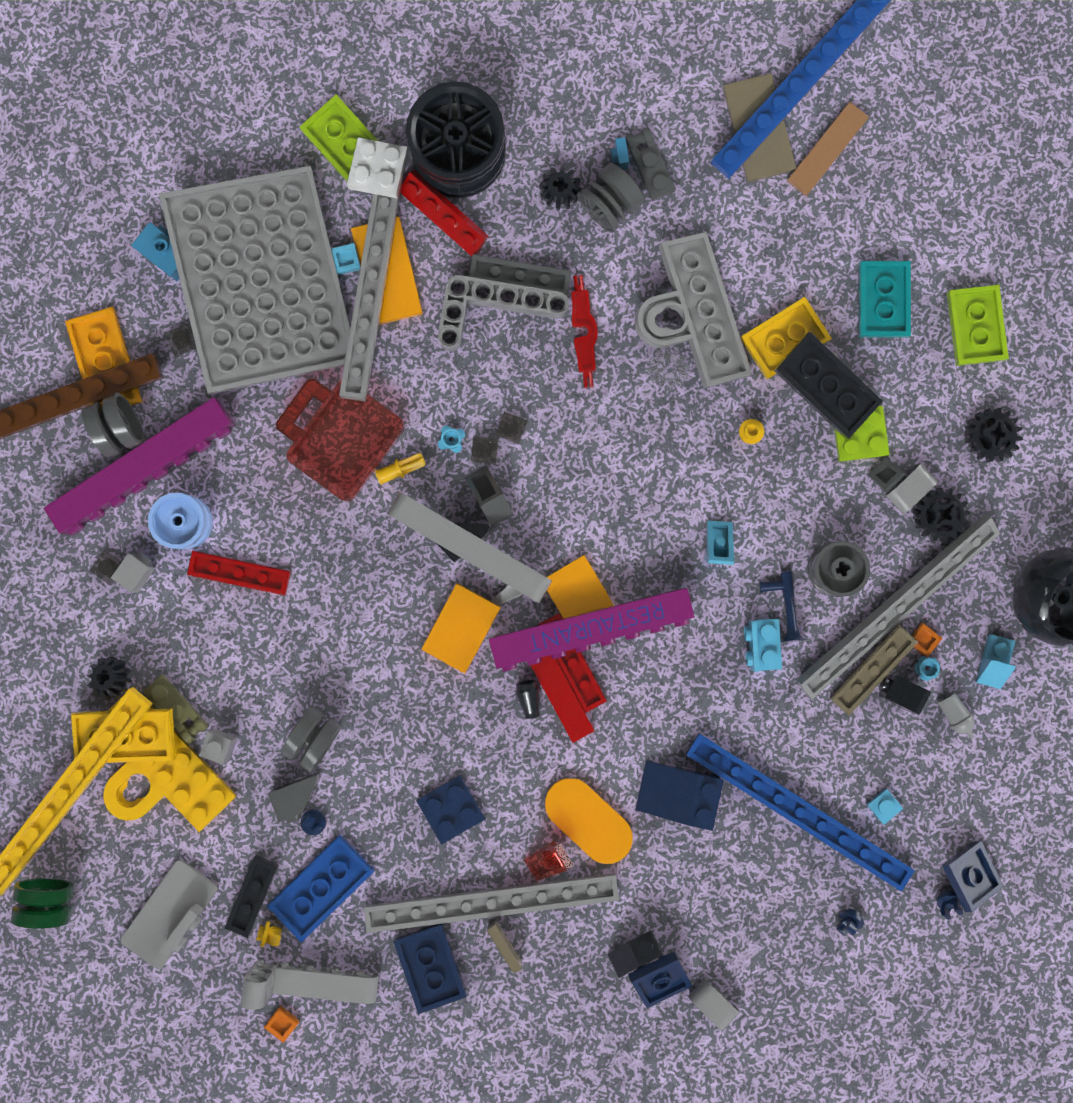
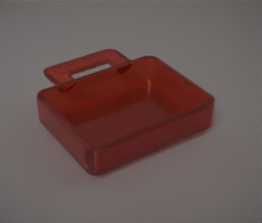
M308 379L276 422L277 430L294 442L286 453L287 460L340 500L351 502L405 430V423L399 416L368 394L366 401L341 398L339 393L342 380L331 391L317 380ZM314 397L322 405L302 430L294 423Z

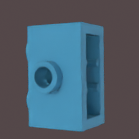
M149 222L131 246L177 282L179 275L168 230L161 224L156 227Z

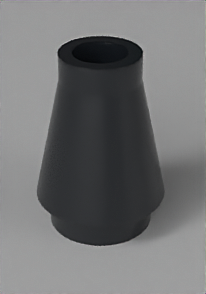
M536 680L518 682L515 693L525 718L532 719L540 716L539 685H536Z

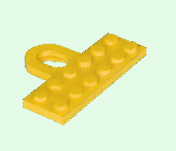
M121 698L108 711L113 710ZM174 730L175 760L126 762L107 781L103 798L106 808L113 816L121 820L130 821L144 816L163 797H166L194 828L200 832L237 795ZM134 774H142L150 782L149 793L145 797L137 798L135 801H127L123 793L128 787L130 777Z

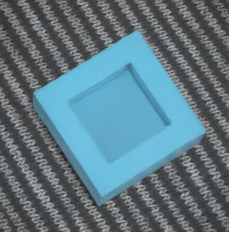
M354 243L331 249L337 276L360 270L361 267Z
M886 788L866 803L884 825L903 809Z

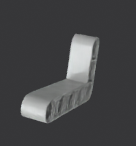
M455 275L446 284L438 339L442 348L447 351H455L461 346L468 304L560 319L567 314L569 301L564 293ZM457 284H461L465 287V290L461 294H454L452 288ZM485 288L490 291V294L486 298H479L476 295L477 291ZM506 292H510L515 298L513 301L506 303L501 300V296ZM534 296L540 302L537 306L531 307L526 304L527 298ZM553 301H561L564 304V308L560 311H555L551 308L550 304ZM451 309H458L461 311V314L458 318L451 319L448 317V312ZM448 333H453L457 336L456 341L452 344H447L443 341L444 336Z
M259 960L254 963L243 979L241 1007L252 1010L265 1007L272 994L372 1004L376 1002L379 974L373 973V975L364 974V971L356 970L342 972L338 968L329 967L315 969L314 966L298 964L297 967L289 966V963L273 961V964L264 963V960Z

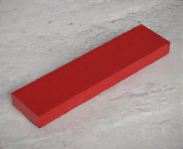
M192 550L187 575L286 596L291 571Z
M559 612L538 625L561 620L563 617ZM576 649L566 651V656L556 658L585 713L607 702L581 652L577 653Z
M551 655L541 657L542 662L533 664L531 667L569 738L574 743L594 732V729L557 660L552 659Z

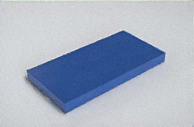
M340 834L266 907L302 943L375 870Z

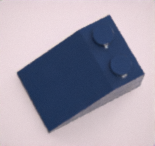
M646 760L635 810L684 825L713 831L724 780L720 776Z

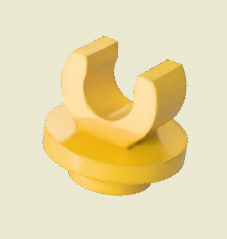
M748 419L739 427V437L746 444H756L764 436V427L756 419Z
M266 921L265 926H259L256 941H260V947H264L265 942L271 946H279L282 928L276 926L269 927L270 922Z

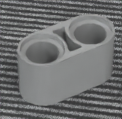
M921 463L914 466V471L908 476L905 475L906 477L896 485L893 491L885 494L903 514L910 510L938 483V480Z
M705 977L688 997L712 1023L723 1031L739 1015L740 1010L735 1004L732 1006L726 999L727 997L717 987L714 988L708 982L709 979Z

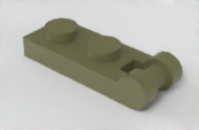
M164 674L159 676L143 691L157 709L173 708L174 728L188 744H191L196 739V735L200 731L204 732L209 727V724ZM190 718L194 724L188 729L184 723Z

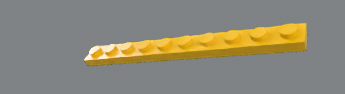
M134 687L128 689L0 854V897L5 894L153 704Z

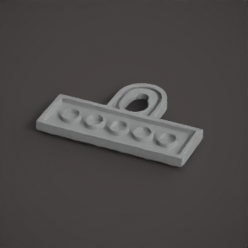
M707 232L662 242L658 247L673 292L653 296L640 305L635 314V328L639 337L646 344L656 348H665L689 341L704 389L752 375ZM665 308H672L681 316V326L676 330L667 327L660 328L655 323V316L661 314Z

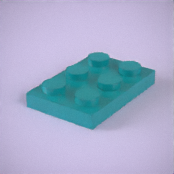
M860 261L858 263V338H909L911 336V261Z

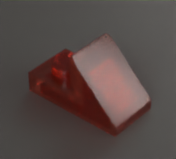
M555 840L523 859L536 881L567 871L573 866L561 843L556 844Z

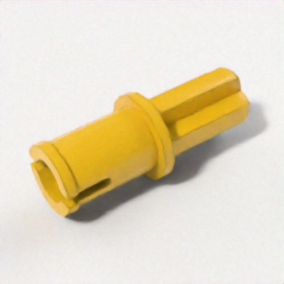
M416 453L400 461L396 459L395 463L375 470V474L379 483L383 485L400 476L404 478L405 474L426 465L425 459L421 453Z

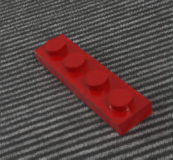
M416 170L409 172L402 184L401 194L471 257L476 255L489 236L437 189L427 183Z

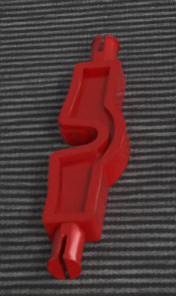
M576 275L573 276L574 291L571 292L572 327L586 328L588 334L574 338L573 343L577 356L578 372L583 375V388H588L587 378H589V388H593L592 372L596 370L594 346L597 342L598 327L590 313L589 292L584 290L583 275H579L580 285H578Z

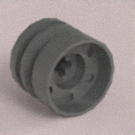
M608 163L596 175L598 184L590 181L586 185L587 189L583 188L579 191L577 197L587 214L603 229L613 233L619 227L618 224H622L626 220L623 211L631 215L645 200L641 190L632 178L614 163Z

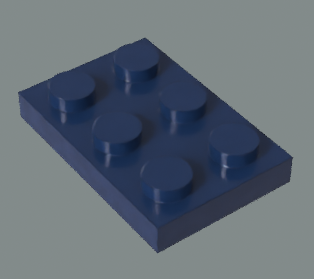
M443 923L435 924L394 939L393 942L418 1014L467 997V992Z

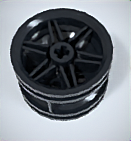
M452 81L440 83L418 97L411 107L407 118L406 136L414 167L427 183L444 196L466 198L485 191L501 174L506 155L505 129L498 105L488 93L472 84ZM466 114L472 115L471 117L464 120ZM444 116H447V117H448V122L446 123V121H444V120H442V119H440V118H441V117H444ZM459 134V139L454 140L453 135ZM481 135H485L487 137V141L484 142L480 140L479 137ZM432 137L435 139L429 144H427L428 138ZM472 158L475 159V164L471 166L466 164ZM445 159L450 165L444 167L440 162Z

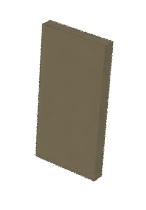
M772 73L723 85L722 89L734 135L776 90ZM784 119L742 165L747 183L796 170Z

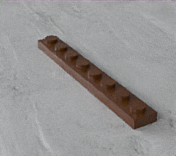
M153 353L0 410V439L81 410L95 402H102L104 398L116 392L123 394L163 379L164 377L156 355Z

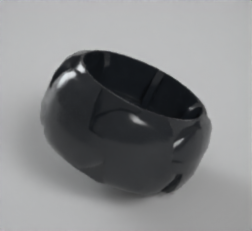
M1060 547L1054 550L1043 551L1035 556L1023 568L1017 587H1014L1013 610L1016 618L1022 623L1023 629L1031 636L1054 646L1073 645V589L1070 587L1073 584V548ZM1066 577V581H1065V585H1064V584L1061 583V581ZM1053 605L1060 608V618L1056 621H1051L1049 618V608Z

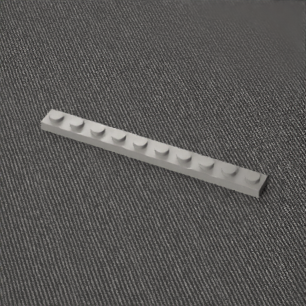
M402 181L398 198L373 194L339 393L341 398L366 401Z
M986 514L980 517L963 534L797 678L796 681L807 696L813 700L897 624L997 538L1000 532L993 519Z
M611 873L365 905L364 915L366 932L372 933L619 901L616 874Z

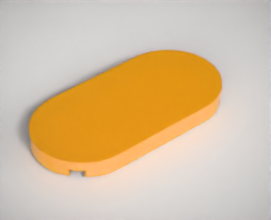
M565 778L556 781L549 788L545 799V809L548 817L589 857L602 864H612L622 860L629 853L633 842L629 824L588 784L580 779Z

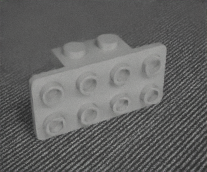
M184 860L176 861L122 936V945L154 968L161 969L174 951L179 953L187 942V939L184 937L189 930L194 932L202 921V918L199 916L218 891V885Z

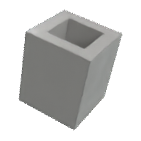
M141 552L138 554L128 553L111 579L131 593H138L155 570V567L150 564L152 560Z
M216 729L208 731L199 757L222 765L229 762L238 737Z

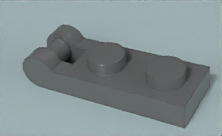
M650 128L642 129L641 133L637 135L630 134L626 136V144L652 202L674 193L676 188L654 142ZM645 142L647 148L639 151L637 145Z

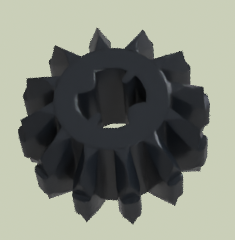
M561 166L560 172H557L552 167L550 169L551 175L544 173V182L539 184V189L543 191L540 197L543 200L548 199L546 202L548 207H551L555 202L557 211L561 209V204L563 203L566 209H570V202L577 203V194L582 190L578 186L580 178H573V169L566 174L564 166ZM558 184L563 185V192L557 191Z
M110 656L107 659H98V665H90L93 672L86 676L91 678V682L87 686L93 688V695L99 696L104 700H110L111 698H120L121 692L128 691L126 683H130L132 680L127 678V675L132 670L125 668V661Z

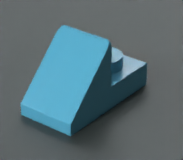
M707 521V547L704 560L707 563L734 565L733 522Z
M988 634L976 683L998 689L1003 687L1016 667L1009 665L1015 645L1014 640Z

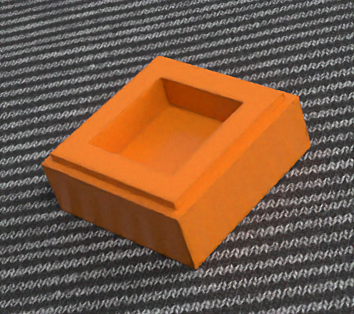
M923 622L912 633V636L918 641L914 649L927 658L943 639Z
M280 1005L263 1028L284 1043L300 1020Z

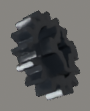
M988 408L983 413H976V420L968 421L972 428L965 430V434L970 435V439H967L965 443H972L973 447L969 452L977 451L978 460L986 456V463L993 462L994 459L996 462L1004 461V457L1007 459L1013 456L1011 451L1019 450L1020 447L1015 443L1023 440V437L1017 436V432L1021 431L1022 427L1015 426L1018 418L1010 419V411L1001 414V408H996L993 412L991 408ZM989 419L987 427L980 428L982 423ZM992 431L993 434L997 435V439H995V436L991 435ZM1002 443H1007L1002 450L998 451Z
M941 487L936 488L935 493L930 490L926 494L927 497L919 500L922 504L914 506V509L919 511L918 515L912 517L915 520H919L915 528L924 529L921 536L931 535L930 541L932 542L937 541L938 538L940 542H947L948 538L950 540L957 539L956 533L963 534L965 532L962 525L970 523L965 519V516L971 514V511H964V507L968 502L959 501L962 494L958 493L953 496V489H946L944 492ZM941 498L945 499L946 502H944L943 504H939L934 500ZM944 510L943 517L945 519L939 520L941 514L938 511ZM926 511L928 512V518H929L928 521H927V518H926ZM942 525L949 529L945 532L937 531Z

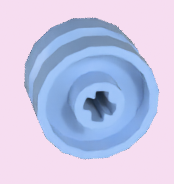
M169 493L160 497L152 505L148 515V527L152 537L163 546L181 550L193 549L202 545L209 537L213 528V516L209 507L201 499L183 493Z

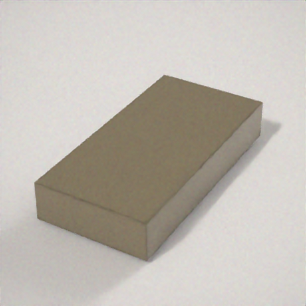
M493 920L488 924L487 932L509 968L515 974L522 969V961L497 920Z

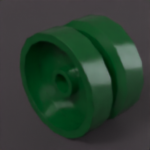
M47 878L26 879L16 882L14 884L13 900L18 902V904L12 907L11 923L15 926L33 929L55 928L68 924L71 920V906L66 902L73 899V883L67 880Z

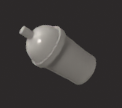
M951 692L945 696L946 699L941 698L938 700L937 703L950 723V728L959 734L967 733L969 738L974 737L971 732L975 725L974 716L968 711L957 694Z

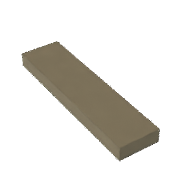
M897 624L840 685L830 699L850 716L915 647L918 641L902 626Z

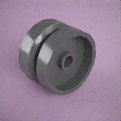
M116 392L104 398L103 405L95 402L82 409V418L88 435L105 457L112 458L121 454L124 451V446L132 449L144 442V432L139 418L122 394Z
M847 541L826 543L818 547L810 556L807 566L808 578L813 587L821 594L831 597L852 596L861 591L867 584L870 575V561L865 552L856 544ZM840 567V572L836 573L835 568Z
M313 706L296 723L281 750V755L291 761L298 758L303 750H305L300 760V767L310 773L321 762L342 728V724L331 718L325 721L321 728L318 729L323 720V712Z

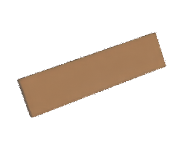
M849 102L787 182L807 196L868 120L869 116Z

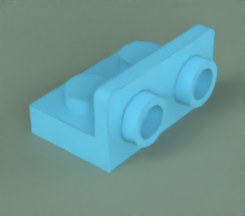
M779 619L748 620V626H744V639L749 641L750 650L745 652L746 666H750L753 672L782 669Z

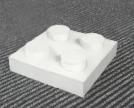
M358 138L347 182L348 189L398 198L408 148Z

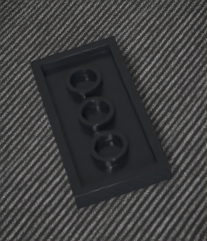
M811 332L806 333L773 370L845 439H849L883 402Z

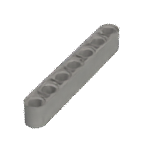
M401 492L398 493L387 512L389 516L540 603L552 582L540 573Z

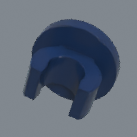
M309 810L301 818V828L308 835H318L326 827V817L319 810Z
M945 891L937 897V906L940 907V912L946 919H951V909H954L959 915L963 914V908L954 891Z
M853 909L840 911L839 917L842 920L837 925L836 930L843 936H846L847 932L854 935L858 929L863 928L864 920L859 912Z

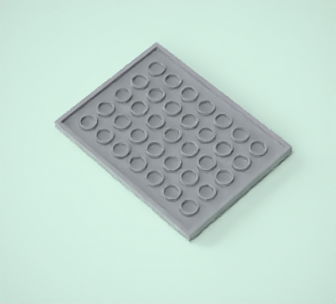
M311 166L159 194L208 395L344 366L350 325Z

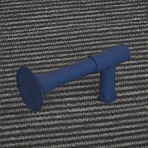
M792 572L780 573L781 581L759 582L760 593L783 591L787 634L781 643L807 640L800 635L797 627Z

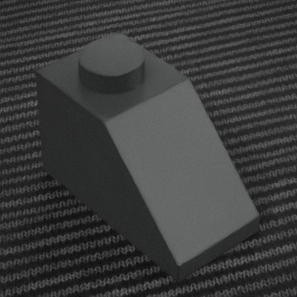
M487 466L465 477L491 526L513 515Z
M320 772L276 788L268 793L278 822L286 820L287 823H291L302 818L301 814L307 809L321 778Z

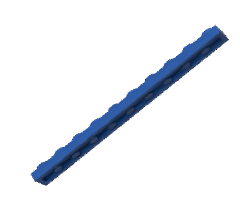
M857 0L712 159L711 164L726 178L730 179L891 0Z
M697 734L685 753L691 759L902 892L913 875L914 869L702 734Z

